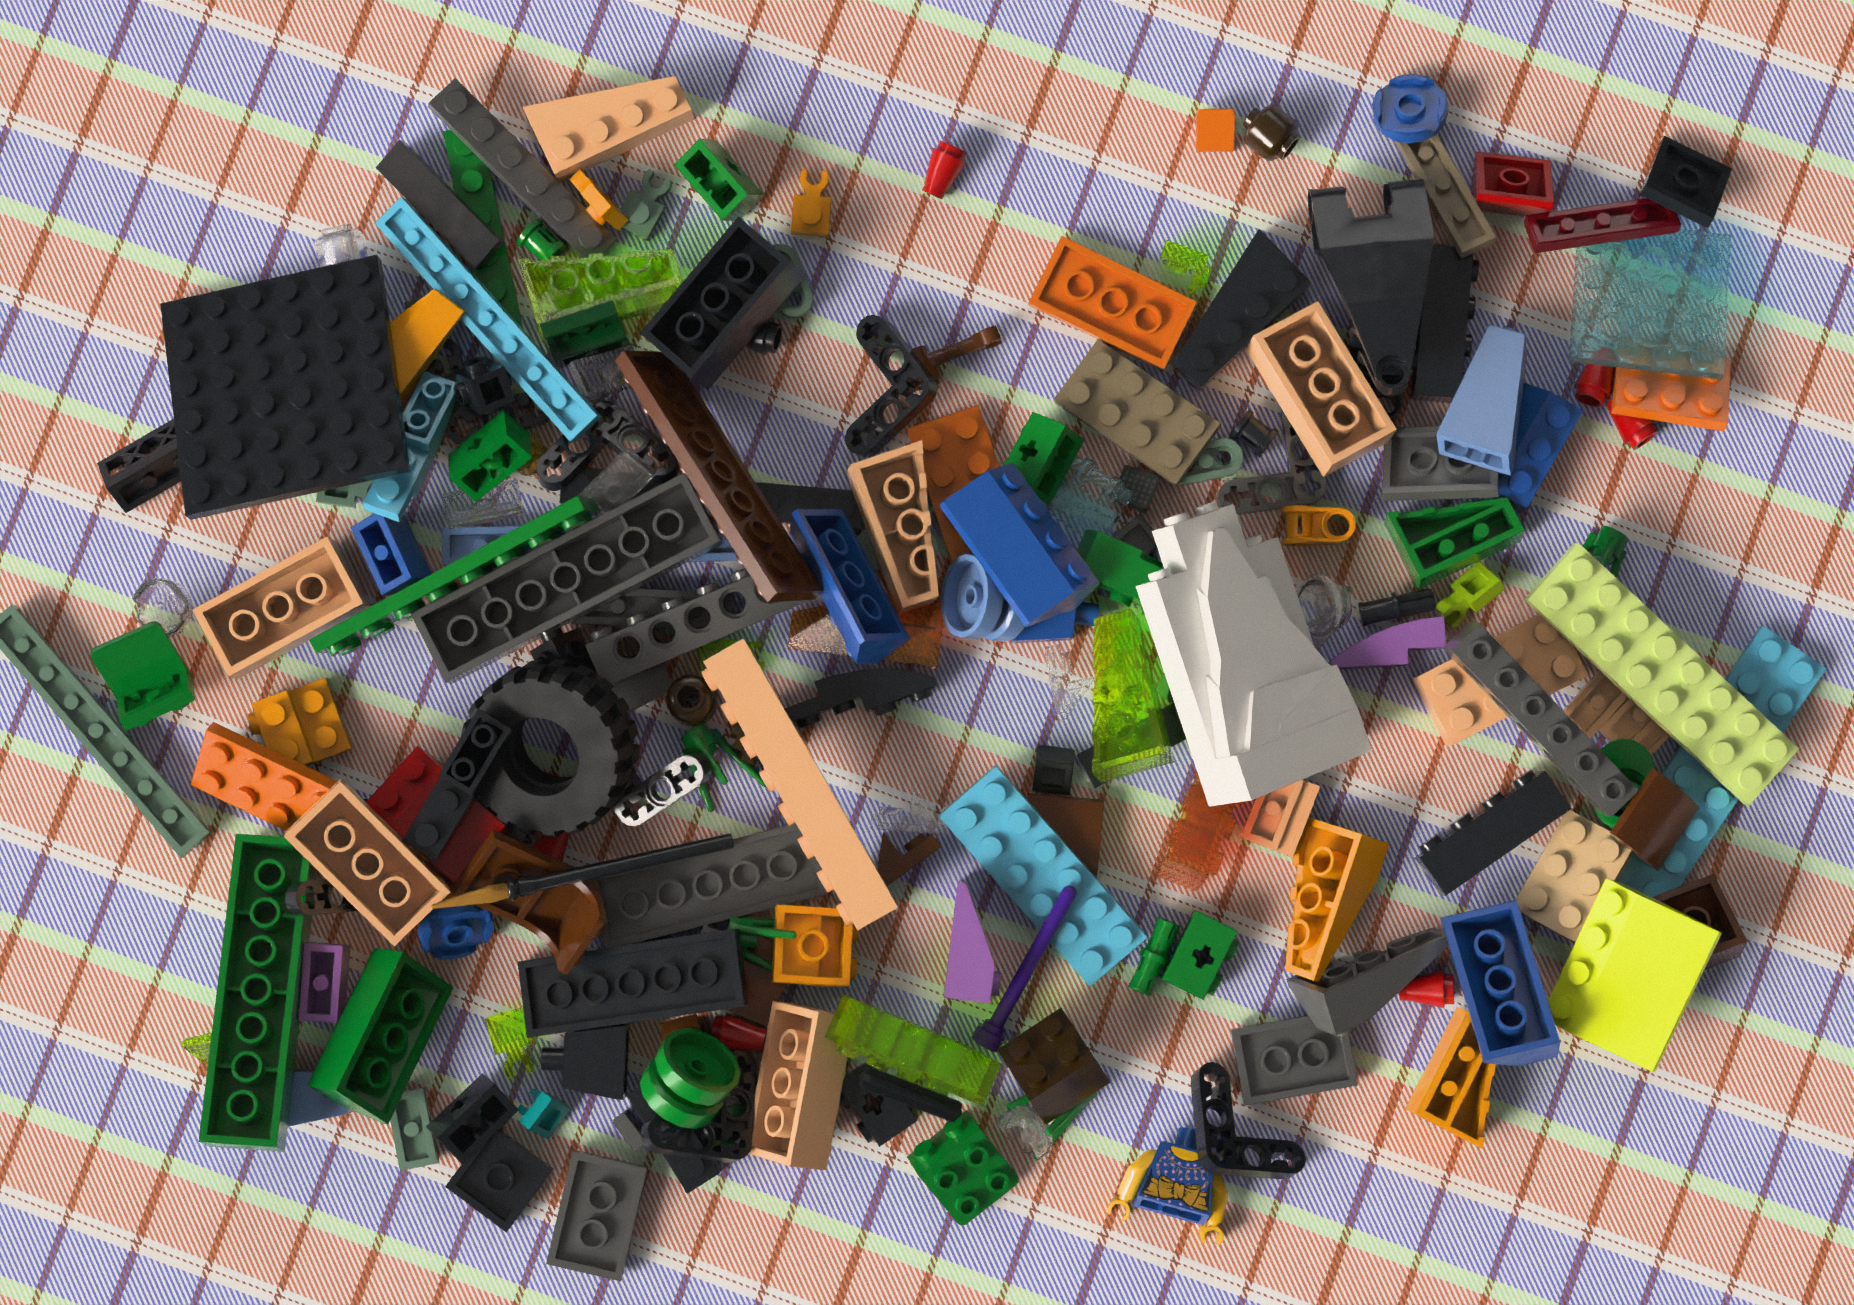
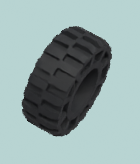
M543 659L533 660L523 667L516 666L487 687L483 691L482 696L475 700L469 709L470 719L463 724L461 736L477 709L483 710L512 728L509 738L478 798L486 809L490 807L498 814L496 818L506 825L513 823L519 826V831L533 835L536 831H542V835L545 837H559L564 831L572 835L583 831L589 824L594 825L622 799L625 795V790L632 784L636 774L633 765L639 760L640 746L634 744V738L638 735L636 722L629 719L627 711L630 708L623 697L619 699L612 691L614 686L605 678L599 680L593 676L592 669L583 665H579L577 668L570 667V662L562 659H554L549 664ZM530 718L547 719L560 725L569 733L577 747L579 756L578 771L574 776L557 777L539 769L530 760L525 751L522 738L523 726L526 720Z

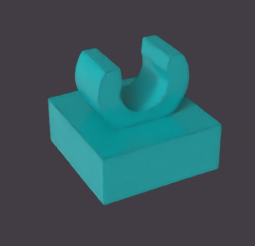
M532 1089L530 1093L536 1100L529 1109L519 1105V1113L523 1116L519 1122L528 1130L549 1139L571 1108L562 1100L544 1091Z

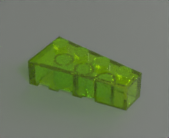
M674 249L624 252L622 256H604L603 253L589 254V258L566 259V256H550V260L532 261V258H518L536 325L543 343L547 342L543 337L539 324L613 300L621 321L660 310L683 282Z
M1131 608L1095 618L1093 667L1095 669V684L1093 688L1094 725H1092L1094 759L1092 760V774L1102 783L1174 763V758L1139 618Z
M843 994L824 1036L837 1044L835 1051L855 1060L861 1054L868 1057L866 1063L884 1072H887L889 1067L898 1070L896 1074L898 1077L911 1083L918 1084V1081L922 1080L927 1082L926 1087L944 1096H948L950 1092L981 1106L984 1105L1002 1064L964 1043Z

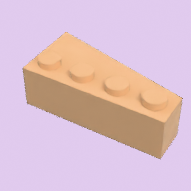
M676 76L523 106L524 112L554 175L560 183L571 178L579 169L583 172L695 119Z

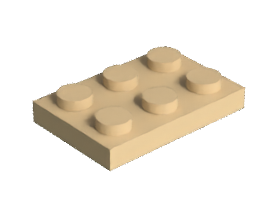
M1572 810L1567 811L1516 898L1520 913L1575 944L1605 879L1618 881L1634 852L1621 845L1612 836L1611 831Z

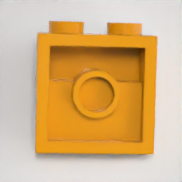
M322 678L290 691L285 690L251 703L253 712L248 714V720L254 734L262 733L267 748L305 766H310L353 749L328 678Z
M792 905L775 906L774 929L794 931L797 936L795 939L774 937L771 983L835 988L849 987L850 980H855L857 971L856 957H851L852 942L857 941L859 931L854 923L846 926L837 908Z

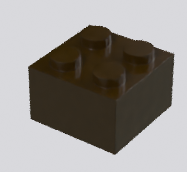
M1062 1008L997 1049L1046 1125L1110 1083Z

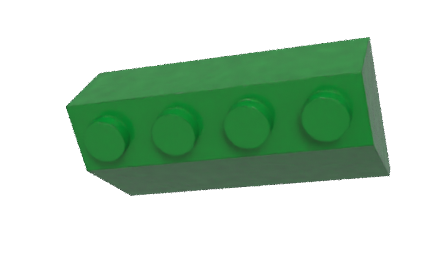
M374 948L307 1085L336 1104L388 1125L454 987L404 952Z

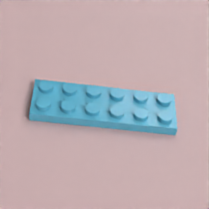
M997 765L992 767L939 814L938 817L1039 930L1062 889L1068 885L1076 888L1077 896L1050 943L1090 987L1148 938L1144 930Z

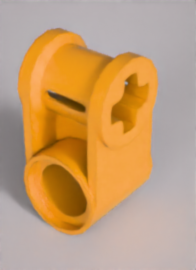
M1305 505L1282 507V513L1286 514V537L1282 539V545L1284 546L1339 545L1348 541L1355 531V518L1351 512L1344 508ZM1332 517L1344 519L1348 526L1347 533L1342 536L1331 534L1327 528L1328 520ZM1298 518L1301 520L1300 534L1298 533Z

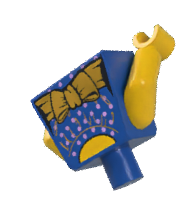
M1181 1127L1178 1129L1175 1144L1162 1141L1157 1150H1146L1127 1168L1118 1188L1119 1196L1112 1198L1107 1211L1110 1215L1115 1204H1122L1126 1208L1122 1221L1128 1219L1132 1208L1130 1200H1134V1207L1201 1225L1199 1236L1203 1244L1205 1243L1206 1233L1210 1230H1216V1244L1219 1245L1224 1239L1219 1223H1222L1224 1220L1228 1191L1222 1175L1208 1173L1199 1163L1195 1130Z

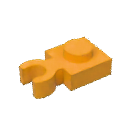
M581 169L569 179L590 204L586 211L600 225L607 221L619 231L629 221L615 203L603 193L596 182L590 176L587 177Z
M802 169L800 183L805 191V195H794L791 235L829 237L832 199L831 197H821V193L828 187L827 171H822L821 181L816 185H812L807 181V169Z

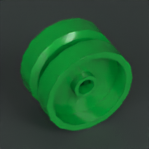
M685 1028L674 1030L666 1036L657 1051L656 1057L650 1061L644 1070L640 1086L646 1102L659 1116L677 1126L696 1129L706 1127L715 1119L723 1107L724 1101L737 1086L741 1073L738 1061L730 1049L722 1042L703 1031Z

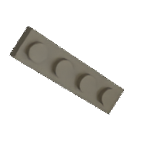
M1436 134L1422 142L1409 144L1394 141L1414 178L1424 180L1428 202L1460 258L1463 259L1495 244V233L1438 135Z

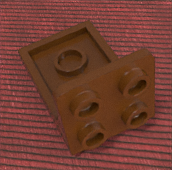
M492 830L453 885V895L459 896L488 885L505 883V880L508 878H513L516 881L518 877L530 875L534 877L574 868V866L496 830ZM598 878L538 891L536 894L522 898L518 896V899L515 901L506 898L493 903L474 904L514 922L537 935L550 948L555 956L558 971L563 974H568L574 965L577 966L581 963L585 956L586 948L594 937H599L607 924Z

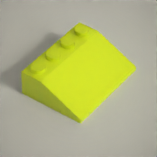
M1606 878L1548 999L1555 1025L1649 1071L1656 1072L1722 932L1625 883Z

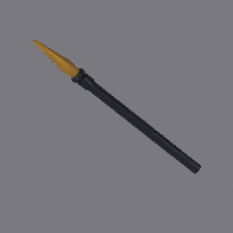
M731 833L534 877L532 875L518 877L516 881L513 878H508L505 880V883L488 885L432 904L431 908L493 903L506 898L515 901L518 899V896L522 898L542 890L734 848Z

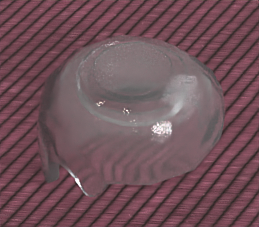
M162 578L148 580L139 586L132 598L138 607L136 620L142 626L152 621L159 622L168 637L183 632L193 615V602L190 594L180 583Z
M1017 1105L995 1119L997 1126L1008 1140L1022 1138L1021 1142L1026 1144L1023 1150L1025 1154L1035 1153L1037 1159H1041L1049 1153L1053 1135H1047L1046 1129L1050 1124L1046 1125L1035 1108L1028 1105Z

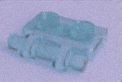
M1077 454L1070 467L1075 471V474L1070 480L1064 478L1050 506L1045 505L1051 516L1082 537L1086 530L1100 531L1107 535L1120 518L1118 513L1109 508L1116 499L1127 506L1134 497V493L1124 487V481L1116 476L1111 478L1098 469L1095 461L1089 457L1082 458ZM1087 480L1103 490L1098 499L1082 489Z

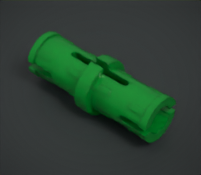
M1158 916L1146 947L1141 948L1139 954L1142 957L1128 985L1129 988L1141 994L1145 993V995L1151 996L1163 965L1167 966L1170 960L1167 956L1180 930V925Z

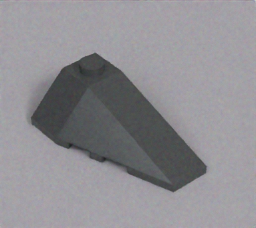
M1430 928L1390 941L1386 945V951L1375 950L1366 952L1362 950L1353 953L1354 961L1333 967L1330 961L1319 982L1299 975L1286 980L1289 988L1318 1029L1331 1033L1334 1036H1345L1353 1033L1356 1030L1355 1026L1371 1019L1439 956L1449 944L1445 931Z

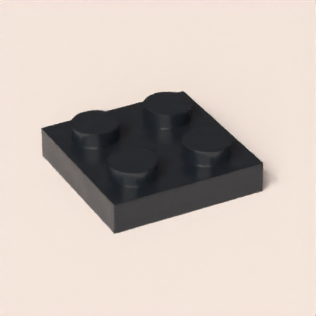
M1664 136L1657 147L1639 195L1708 228L1716 215L1732 168Z
M499 1129L461 1164L445 1187L507 1233L554 1169Z

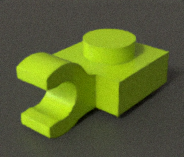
M1479 561L1450 584L1454 593L1442 599L1436 605V609L1444 616V622L1453 629L1463 622L1469 607L1477 613L1503 592L1505 587L1501 580Z

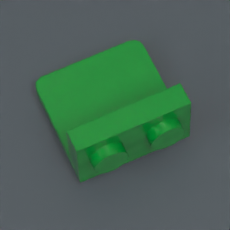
M157 621L147 623L91 650L93 663L117 699L118 719L125 731L136 726H145L156 717L170 711L181 710L195 700L193 676L164 628Z
M968 1110L964 1111L955 1122L947 1121L943 1129L930 1139L920 1142L914 1151L907 1156L920 1179L959 1225L969 1223L1019 1182L1016 1172L987 1138Z

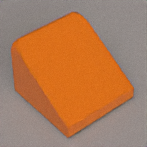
M1198 109L1195 115L1196 152H1233L1235 109Z

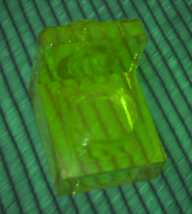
M1166 240L1159 259L1166 262L1165 268L1184 275L1187 273V270L1194 272L1187 291L1188 294L1195 295L1197 287L1205 289L1212 271V267L1206 266L1209 255Z

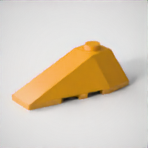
M437 289L430 291L390 322L401 406L404 405L420 381L424 371L428 369L466 312Z
M1308 817L1293 855L1292 865L1297 866L1296 887H1291L1290 900L1295 901L1294 919L1288 925L1285 971L1319 982L1377 882L1389 843Z

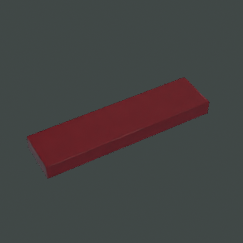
M1647 198L1526 215L1524 226L1534 253L1678 233L1681 222L1677 213Z

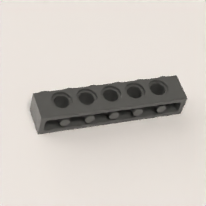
M744 568L731 574L734 581L719 586L716 580L697 588L698 596L684 601L682 595L661 603L663 610L649 616L647 610L626 618L627 626L615 631L612 625L590 633L593 640L587 642L585 646L599 679L605 678L613 684L810 600L767 603L765 598L756 590L755 582L747 569ZM739 592L745 597L746 604L741 611L731 612L725 608L723 599L728 593ZM697 606L706 608L711 616L709 623L703 627H696L691 624L688 613L692 608ZM662 621L669 622L675 629V636L667 642L659 641L653 633L654 626ZM626 636L634 637L639 642L640 651L634 656L623 655L618 648V642L621 638Z
M1470 621L1443 647L1448 655L1599 813L1612 817L1639 791L1480 623Z

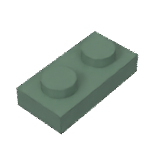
M425 1087L404 1091L390 1120L400 1171L440 1162L435 1136L426 1127L432 1120Z

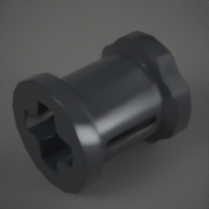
M1248 409L1229 436L1232 439L1239 438L1254 449L1255 455L1260 458L1279 431L1275 428L1270 429L1253 416L1254 412L1251 409Z

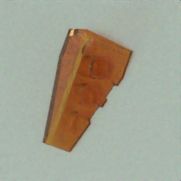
M887 593V595H888V597H889V599H890V601H891V603H892V605H893V607H894V604H893V602H892L890 593ZM939 593V596L933 603L898 615L910 639L881 662L938 669L944 625L941 614V593ZM826 605L792 612L788 649L851 657L846 650V643L837 626L833 624L829 617Z

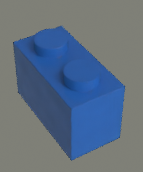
M374 513L351 527L381 595H393L432 574L405 514H403L400 522Z

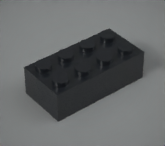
M737 217L640 334L691 379L708 391L806 274L740 217Z

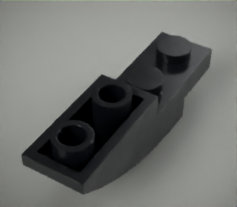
M896 669L852 671L814 681L819 696L787 707L785 710L793 724L798 723L799 729L821 721L819 714L833 709L835 715H839L855 709L856 704L854 701L862 699L866 712L874 710L875 715L880 716L896 710L895 702L910 697L911 702L914 703L933 696L931 689L937 687L938 684L935 677Z
M477 709L439 773V780L402 841L434 861L440 858L456 829L462 825L483 789L509 738L512 728L483 710Z

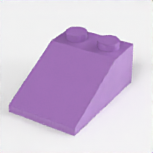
M958 882L944 998L990 1004L991 995L999 996L1001 972L994 971L995 964L968 887L965 882Z

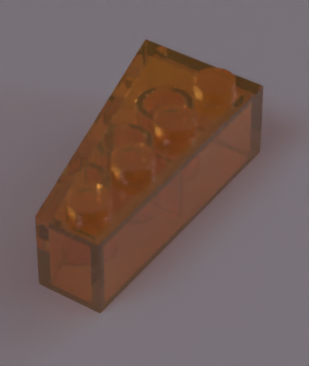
M1195 769L1193 774L1194 782L1190 784L1180 808V812H1182L1181 817L1177 819L1166 844L1169 847L1168 852L1161 863L1159 862L1155 876L1197 892L1210 873L1213 875L1217 874L1224 856L1223 853L1218 852L1222 839H1230L1237 820L1231 817L1235 804L1241 806L1243 802L1209 806L1197 769Z

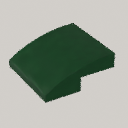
M613 300L539 324L543 337L550 347L554 362L559 369L630 345Z

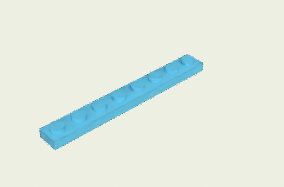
M400 197L375 222L378 228L433 289H437L466 311L461 318L463 323L497 361L504 366L506 371L570 442L575 443L602 417L407 199Z

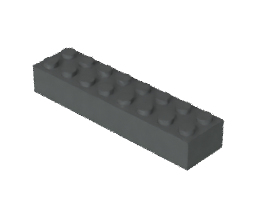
M683 473L411 613V616L444 681L453 684L529 645L544 635L722 545V542L688 476Z

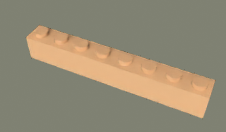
M745 638L703 661L706 669L701 671V674L712 692L719 688L726 701L720 707L731 725L739 723L745 736L740 738V741L750 759L758 756L764 769L759 774L769 792L777 789L784 802L778 805L786 822L789 826L796 822L803 835L797 840L807 858L810 859L815 856L822 870L818 871L817 875L827 893L835 890L842 902L836 908L846 926L854 923L856 929L860 930L898 908L895 899Z

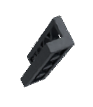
M174 419L97 463L106 489L125 513L181 482ZM156 444H160L155 451L151 452L150 454H146L149 448L155 446ZM127 463L124 469L112 475L111 471Z

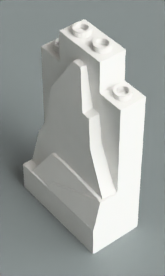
M1217 501L1194 508L1196 516L1188 518L1186 512L1164 519L1166 526L1152 531L1164 569L1148 574L1150 581L1136 586L1208 805L1216 806L1251 801L1371 752L1372 749L1358 707L1338 666H1331L1314 647L1279 538L1275 537L1263 541L1261 534L1245 539L1234 504L1219 508Z

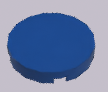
M1416 74L1397 76L1389 80V84L1383 89L1381 86L1375 94L1372 103L1374 123L1384 136L1393 141L1408 144L1425 141L1436 135L1445 125L1448 116L1446 92L1442 87L1440 89L1439 86L1435 85L1434 80L1427 76Z
M476 905L433 909L421 920L417 932L422 950L426 954L430 952L433 958L451 960L472 954L477 950L476 945L482 941L486 944L494 932L495 925L491 912Z

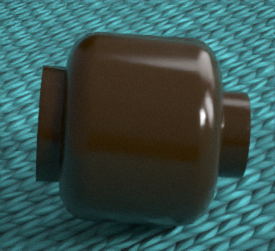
M1268 105L1261 111L1258 108H1254L1243 122V127L1247 129L1244 135L1245 144L1267 161H1273L1277 158L1284 160L1292 152L1300 139V135L1297 134L1298 123L1276 105Z
M693 674L684 675L674 680L668 688L666 695V704L671 715L682 725L690 727L710 721L718 705L716 692L711 691L703 677ZM688 703L692 704V708H688Z

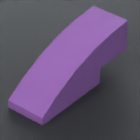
M1444 616L1418 619L1372 634L1345 649L1328 663L1331 666L1337 665L1339 670L1405 666L1409 664L1408 651L1442 649L1446 645Z

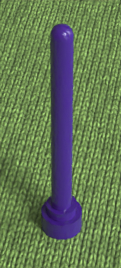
M1068 885L1062 889L992 1017L985 1019L984 1023H979L971 1038L985 1049L998 1052L997 1049L1002 1046L1006 1039L1003 1035L1006 1031L1004 1025L1077 896L1075 887Z

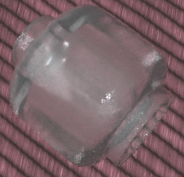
M350 223L321 229L322 235L315 240L320 267L368 257L362 232L358 229H352Z

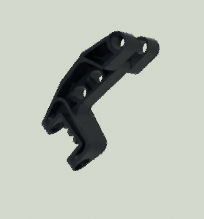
M1424 180L1394 181L1384 184L1383 202L1385 214L1353 217L1352 208H1348L1346 188L1343 186L1309 189L1308 211L1314 253L1321 256L1327 265L1354 324V327H1351L1349 332L1348 351L1377 398L1386 397L1394 403L1395 409L1391 413H1387L1391 421L1394 422L1400 414L1404 390L1410 378L1435 236Z

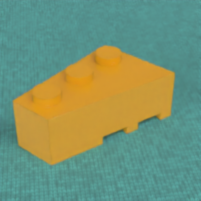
M1456 1007L1405 1109L1483 1149L1485 1139L1483 1137L1486 1113H1489V1094L1496 1064L1483 1063L1468 1010Z

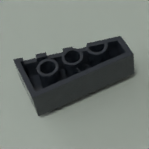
M1260 229L1256 232L1173 363V367L1198 393L1248 347L1253 335L1268 328L1312 284Z

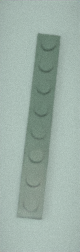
M11 604L0 614V650L179 857L184 858L206 839L212 831L18 607Z

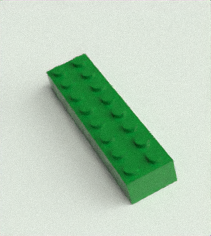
M236 834L198 1141L209 1147L285 1152L300 1025L298 1019L304 943H309L312 915L295 916L290 913L286 907L285 893L293 883L316 880L317 869L285 837ZM315 894L301 895L302 903L314 902Z

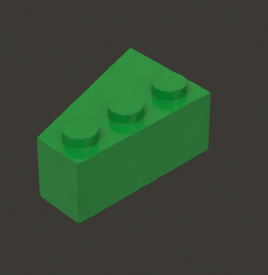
M1507 497L1459 503L1457 506L1427 507L1418 511L1399 513V511L1388 512L1384 522L1418 590L1521 542L1525 532Z
M1086 530L1077 549L1081 558L1088 564L1090 570L1099 581V584L1093 591L1097 592L1098 588L1101 587L1111 592L1110 600L1130 608L1131 603L1142 607L1136 586L1149 582L1148 574L1164 569L1162 562L1142 553V550L1100 531Z

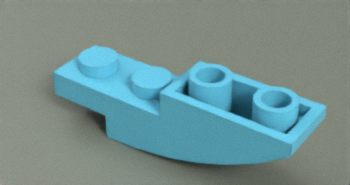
M424 371L403 412L410 472L374 480L363 501L364 510L400 522L411 498H417L439 449L457 398L454 392V385L457 382Z

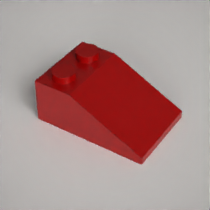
M417 745L366 803L392 829L404 838L439 780L440 776L438 775L444 765ZM477 798L464 822L456 829L437 861L430 859L421 852L419 853L455 884L491 831L496 830L504 834L508 827L497 819V816L488 808L486 809Z

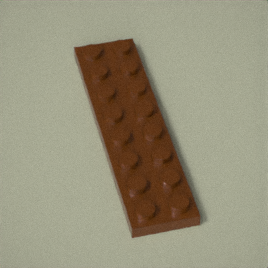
M624 350L615 359L623 373L624 380L633 388L641 401L642 409L651 417L660 431L661 439L670 447L679 461L681 471L689 477L696 488L700 501L707 506L713 515L719 531L730 542L736 552L737 560L747 569L756 584L758 593L765 598L767 603L815 600L824 589L687 374L662 352Z

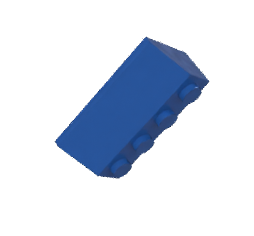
M1014 463L986 471L939 505L1025 627L1075 610L1099 584L1088 564L1081 558L1067 535L1058 526L1044 503L1040 501Z
M796 509L791 515L789 535L824 589L820 595L829 611L831 621L837 626L846 643L845 647L848 654L854 659L856 664L879 663L907 642L910 637L843 509Z
M1517 900L1442 917L1441 921L1483 1063L1523 1066L1557 1058L1560 1047L1559 1036Z

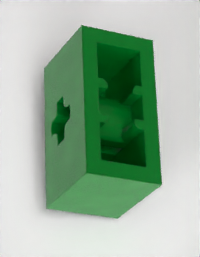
M699 138L674 164L722 221H735L737 217L742 218L764 196L717 140Z
M503 410L448 454L450 480L477 502L532 458L530 433Z
M1032 412L1003 465L1014 463L1040 501L1050 506L1085 440L1066 425Z
M1193 910L1160 979L1204 1000L1206 994L1213 996L1223 976L1217 973L1223 960L1225 959L1230 962L1240 941L1234 939L1237 931ZM1204 946L1209 947L1207 955L1212 957L1209 964L1202 963L1198 968L1195 966L1197 959L1192 956L1195 949L1202 950Z

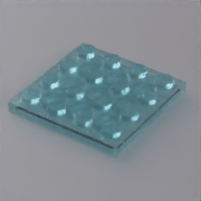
M1679 229L1678 233L1576 247L1569 362L1721 380L1725 370L1731 235Z

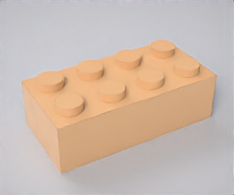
M1319 301L1253 335L1246 351L1323 477L1386 444L1396 432V427Z
M325 537L194 608L193 612L227 676L239 679L371 606L336 541Z
M1539 614L1493 637L1548 695L1589 675L1574 646ZM1453 659L1411 679L1446 747L1454 745L1508 717Z
M342 778L285 831L284 837L393 946H396L433 910L431 908L432 904L441 902L451 892L450 886L408 844L404 843L403 839Z
M772 1001L755 1092L752 1145L748 1154L791 1167L827 1170L855 1017L806 1005Z

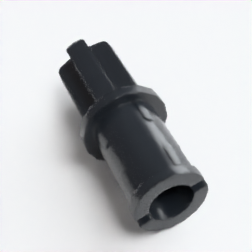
M1423 589L1400 595L1392 592L1391 597L1358 603L1363 626L1396 619L1397 622H1400L1401 617L1433 611L1436 607L1434 594L1431 589Z

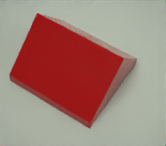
M1476 152L1471 194L1482 212L1524 217L1531 214L1550 212L1554 205L1551 160Z

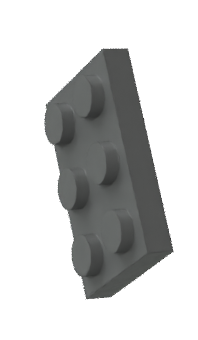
M1440 426L1397 427L1390 440L1384 444L1382 496L1384 501L1499 497L1500 473L1439 454L1436 433Z
M1308 1015L1230 1029L1243 1104L1245 1106L1358 1086L1349 1034L1334 1036L1331 1033L1320 1030Z
M573 1150L546 1264L622 1281L648 1167Z

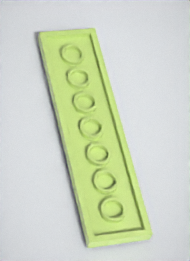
M1573 543L1525 597L1524 601L1744 805L1750 806L1799 750L1787 736L1579 543Z

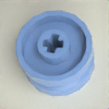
M974 554L961 555L952 562L943 579L940 595L941 614L945 626L952 635L960 638H984L1002 642L1015 639L1025 626Z

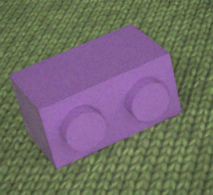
M316 942L304 943L298 1021L338 1023L346 1006L351 945Z

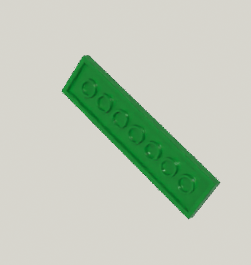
M576 496L309 639L316 653H330L331 656L340 653L344 656L352 653L363 646L360 640L373 635L375 638H378L395 629L394 622L405 618L408 621L412 620L411 613L458 590L459 587L493 572V569L524 556L528 550L541 547L559 537L558 534L571 529L574 530L593 520L592 516L601 511L594 498Z

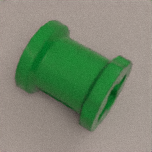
M538 218L523 230L516 244L520 248L526 247L540 260V265L543 268H548L563 253L567 244L562 240L557 241L542 227L543 222Z

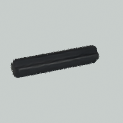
M865 1067L859 1075V1085L861 1088L943 1120L955 1122L962 1114V1103L959 1100L874 1067Z

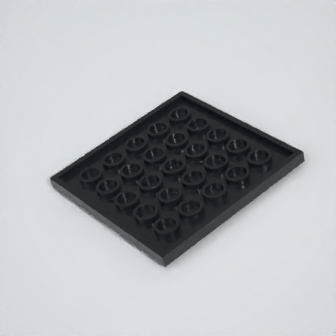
M378 255L160 303L185 516L190 520L410 472L382 261Z

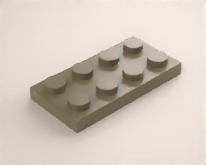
M1100 340L1095 342L1053 399L1055 404L1175 487L1180 484L1221 428L1220 422Z

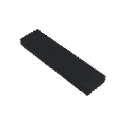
M399 140L376 166V169L474 269L481 270L504 243L405 141Z

